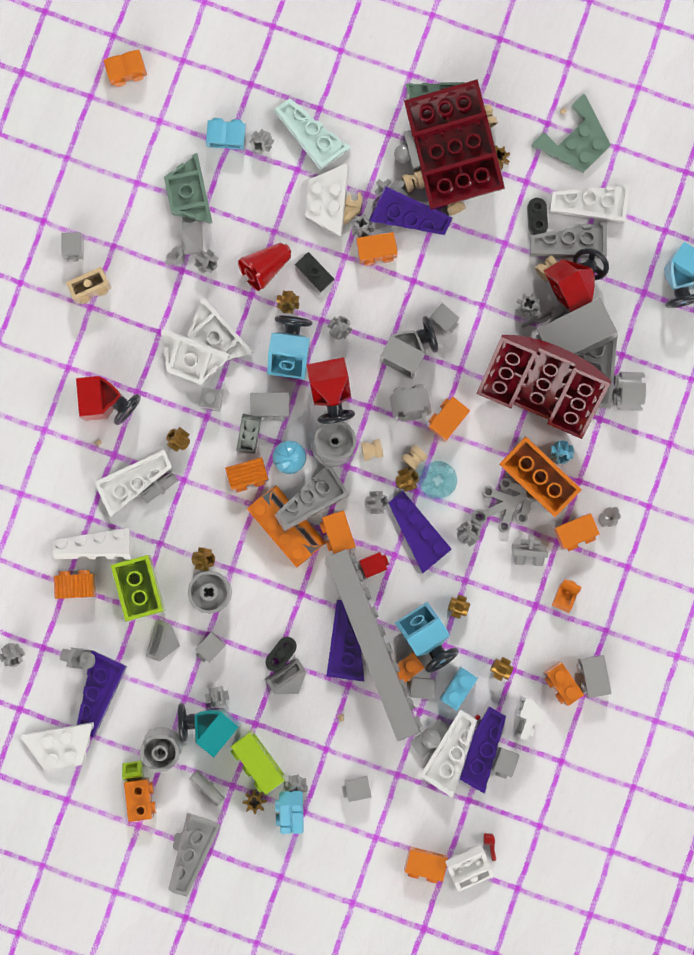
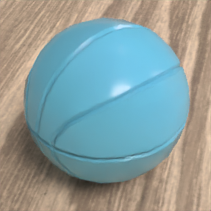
M284 441L274 449L273 463L280 472L295 474L305 465L306 452L298 442Z

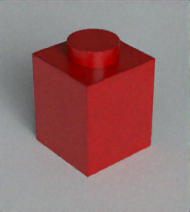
M381 552L359 560L365 578L388 570L387 566L390 565L386 555H382Z

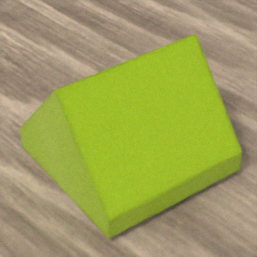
M141 760L122 763L123 780L144 778Z

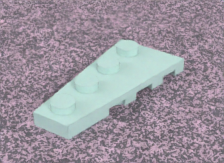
M291 99L275 108L274 112L320 170L350 150L348 144L340 141L338 136L333 132L330 133L323 127V124L311 118L308 112Z

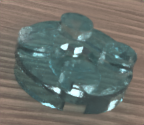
M434 461L427 464L419 475V486L424 494L431 499L440 500L448 497L457 485L455 470L449 464L442 461ZM437 475H440V478L443 479V483H439V486H436L435 482L432 481Z

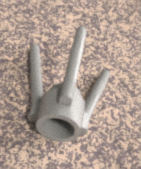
M562 304L557 307L553 306L550 310L523 323L521 327L524 328L550 314V319L540 326L542 327L568 314L569 311Z

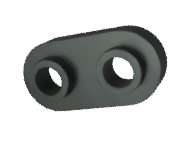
M533 198L527 205L529 232L532 235L545 233L548 229L547 205L543 199ZM539 204L541 208L537 210L534 208V205ZM541 223L542 227L537 228L535 224Z
M281 638L269 653L265 663L270 671H280L295 653L297 644L293 638ZM284 643H290L291 648L285 650L283 647ZM273 658H277L279 660L278 665L272 664Z

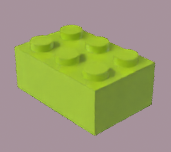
M151 555L110 565L125 622L166 611Z
M252 729L233 742L231 754L237 761L241 760L243 763L242 769L248 777L252 776L254 778V786L260 793L263 791L266 795L285 781V774Z

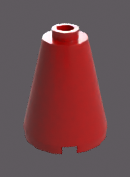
M278 243L241 257L238 260V267L242 275L246 274L249 278L247 280L248 284L256 291H260L267 286L291 259L292 252L287 244Z

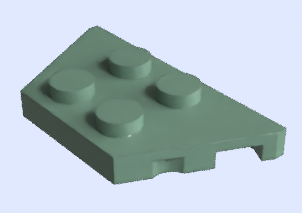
M198 153L192 155L189 161L185 164H180L175 171L170 172L164 177L172 215L211 224L213 223Z

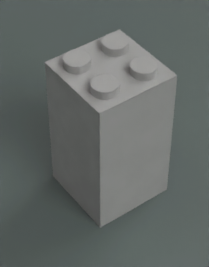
M601 298L538 328L536 338L562 347L580 357L617 339L618 332Z

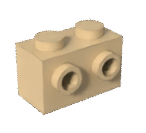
M102 267L66 282L73 300L77 304L88 303L92 297L96 295L103 296L109 292L108 290L112 289Z

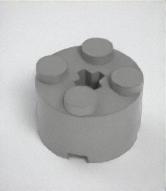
M619 372L618 375H614V386H617L616 393L613 394V405H616L618 410H643L640 406L645 404L646 383H642V378H645L643 372Z
M423 384L415 385L412 389L407 390L405 388L394 389V394L390 396L395 421L398 418L401 419V422L422 418L424 413L427 416L432 413L428 391L424 388Z
M157 727L148 731L140 749V757L150 770L166 772L178 762L182 747L178 733L167 727Z

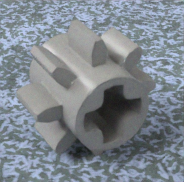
M263 129L259 133L254 131L251 135L252 139L249 141L252 144L253 151L260 154L264 151L269 152L274 142L271 133L263 131Z
M365 214L359 217L355 216V222L350 223L351 228H353L352 235L356 234L359 238L369 236V232H374L373 222H370Z
M210 249L207 252L201 250L195 256L196 263L194 266L203 274L206 271L212 273L217 267V260L219 258Z
M524 293L522 295L523 300H517V303L520 304L517 311L521 310L523 317L526 314H530L533 317V310L538 311L540 309L536 306L540 300H535L533 293L530 296H526ZM526 301H527L528 304H530V303L532 304V306L530 307V309H529L528 306H527V307L524 306V304L526 303Z
M334 316L327 326L330 328V335L338 340L342 339V337L346 339L352 331V328L349 327L351 324L349 319L344 316H338V318Z
M370 491V496L365 498L366 509L370 510V514H383V509H386L389 504L387 496L383 495V491Z
M466 521L457 528V539L463 545L468 543L470 547L480 540V529L476 524L472 523L469 525V522Z
M8 643L1 648L0 660L4 662L6 667L18 666L23 661L21 656L25 655L24 650L20 648L18 643Z
M223 686L209 688V694H205L206 703H211L212 708L225 706V700H229L228 690L224 691Z
M299 774L289 775V782L284 781L285 791H290V793L292 791L308 792L306 778L302 779Z

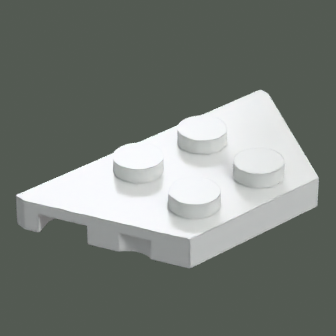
M348 164L309 179L306 218L334 232L339 237H342Z
M202 298L187 337L230 354V358L227 361L252 354L253 351L212 306Z
M166 329L161 331V336H164L165 347L163 349L166 356L167 372L199 385H203L230 358V354Z
M94 722L23 734L21 739L45 771L78 766L85 763L86 750L89 747V738Z

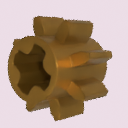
M495 145L497 155L502 157L499 161L500 169L502 170L503 164L508 165L510 162L506 159L510 156V152L506 153L505 146L498 148Z
M283 290L282 296L277 295V308H280L283 313L293 314L294 309H299V296H296L293 291Z
M181 427L177 430H170L166 437L168 441L167 446L176 452L179 449L185 450L190 444V439L188 438L190 434Z
M407 467L397 471L398 476H396L395 482L398 488L404 489L405 492L417 488L416 483L419 482V475L415 470Z
M198 547V552H193L191 560L196 570L209 571V567L214 566L215 555L211 553L212 549Z
M457 595V598L451 597L447 611L452 612V617L458 619L461 618V615L466 617L470 607V603L466 602L467 597Z
M504 657L501 660L496 658L490 668V671L494 673L492 677L499 681H502L503 678L508 680L514 668L510 665L511 661Z
M255 789L251 795L246 792L245 796L248 800L242 802V804H247L248 806L246 812L253 810L254 815H256L258 809L264 811V807L261 804L267 803V800L262 799L263 792L258 794ZM253 797L260 801L257 803V806H253V803H250Z

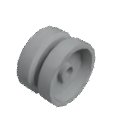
M343 421L320 425L312 442L314 457L319 463L327 467L335 468L344 465L349 461L354 452L356 435L350 425Z
M201 572L193 577L189 584V601L195 609L202 613L220 612L231 600V584L219 572ZM208 589L214 590L212 596L207 594Z

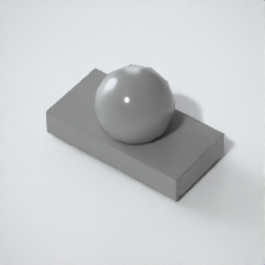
M410 130L405 131L404 135L407 145H399L395 149L394 157L400 163H407L411 160L413 171L421 170L412 132Z
M439 718L410 741V743L421 758H423L434 748L438 747L448 728Z

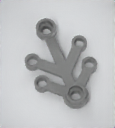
M503 478L499 483L503 490L511 489L521 494L513 497L494 490L491 486H486L482 490L484 497H493L504 502L486 510L477 509L472 513L471 518L475 524L481 525L486 522L487 517L507 509L503 521L498 525L501 532H507L510 530V522L516 505L524 501L521 512L516 515V522L518 524H525L528 520L527 514L531 503L537 500L534 497L528 496V491L521 485L511 482L508 478ZM504 480L509 482L508 487H503L502 482ZM486 488L491 489V495L485 494ZM476 514L482 515L481 521L476 519ZM520 515H523L525 517L524 522H520L518 520V517ZM502 523H506L508 525V528L506 530H503L501 528Z

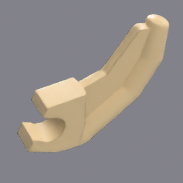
M361 192L357 193L358 199L356 201L351 199L350 194L347 195L343 225L348 224L355 216L360 214L363 203Z

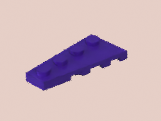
M384 186L369 221L445 235L453 218L436 209L431 210L429 206Z
M401 491L389 501L393 515L423 574L452 549L404 491Z
M337 599L326 676L365 682L360 645L342 600Z
M91 650V653L95 656V664L92 668L87 669V679L83 690L84 695L80 705L77 725L94 722L90 736L95 737L127 666Z
M488 706L474 731L460 776V780L484 794L506 719L505 715Z

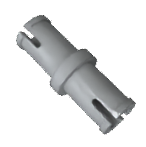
M171 471L161 480L153 482L154 485L141 493V496L148 504L159 494L163 495L166 493L165 490L179 480Z
M199 770L191 775L189 779L198 786L201 793L205 794L215 806H218L225 797L213 786L214 783L212 781L209 782Z

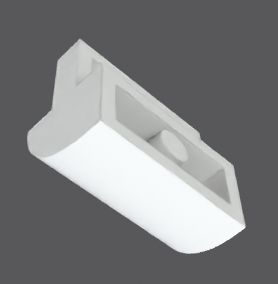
M521 695L515 714L521 717L515 735L528 741V738H532L535 731L534 722L542 725L543 715L540 707L534 701Z
M482 846L472 847L467 852L454 855L445 861L458 892L494 876Z

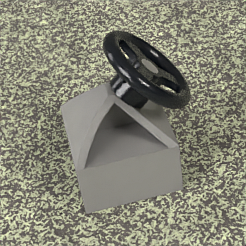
M423 316L422 318L423 330L402 331L391 335L380 356L379 362L413 379L425 356V350L422 345L429 343L433 352L436 353L438 351L436 335L429 317Z

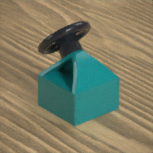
M183 703L178 705V727L181 741L186 742L188 730L195 729V743L213 758L241 725L238 720L224 709H208L196 714L186 715L185 705Z

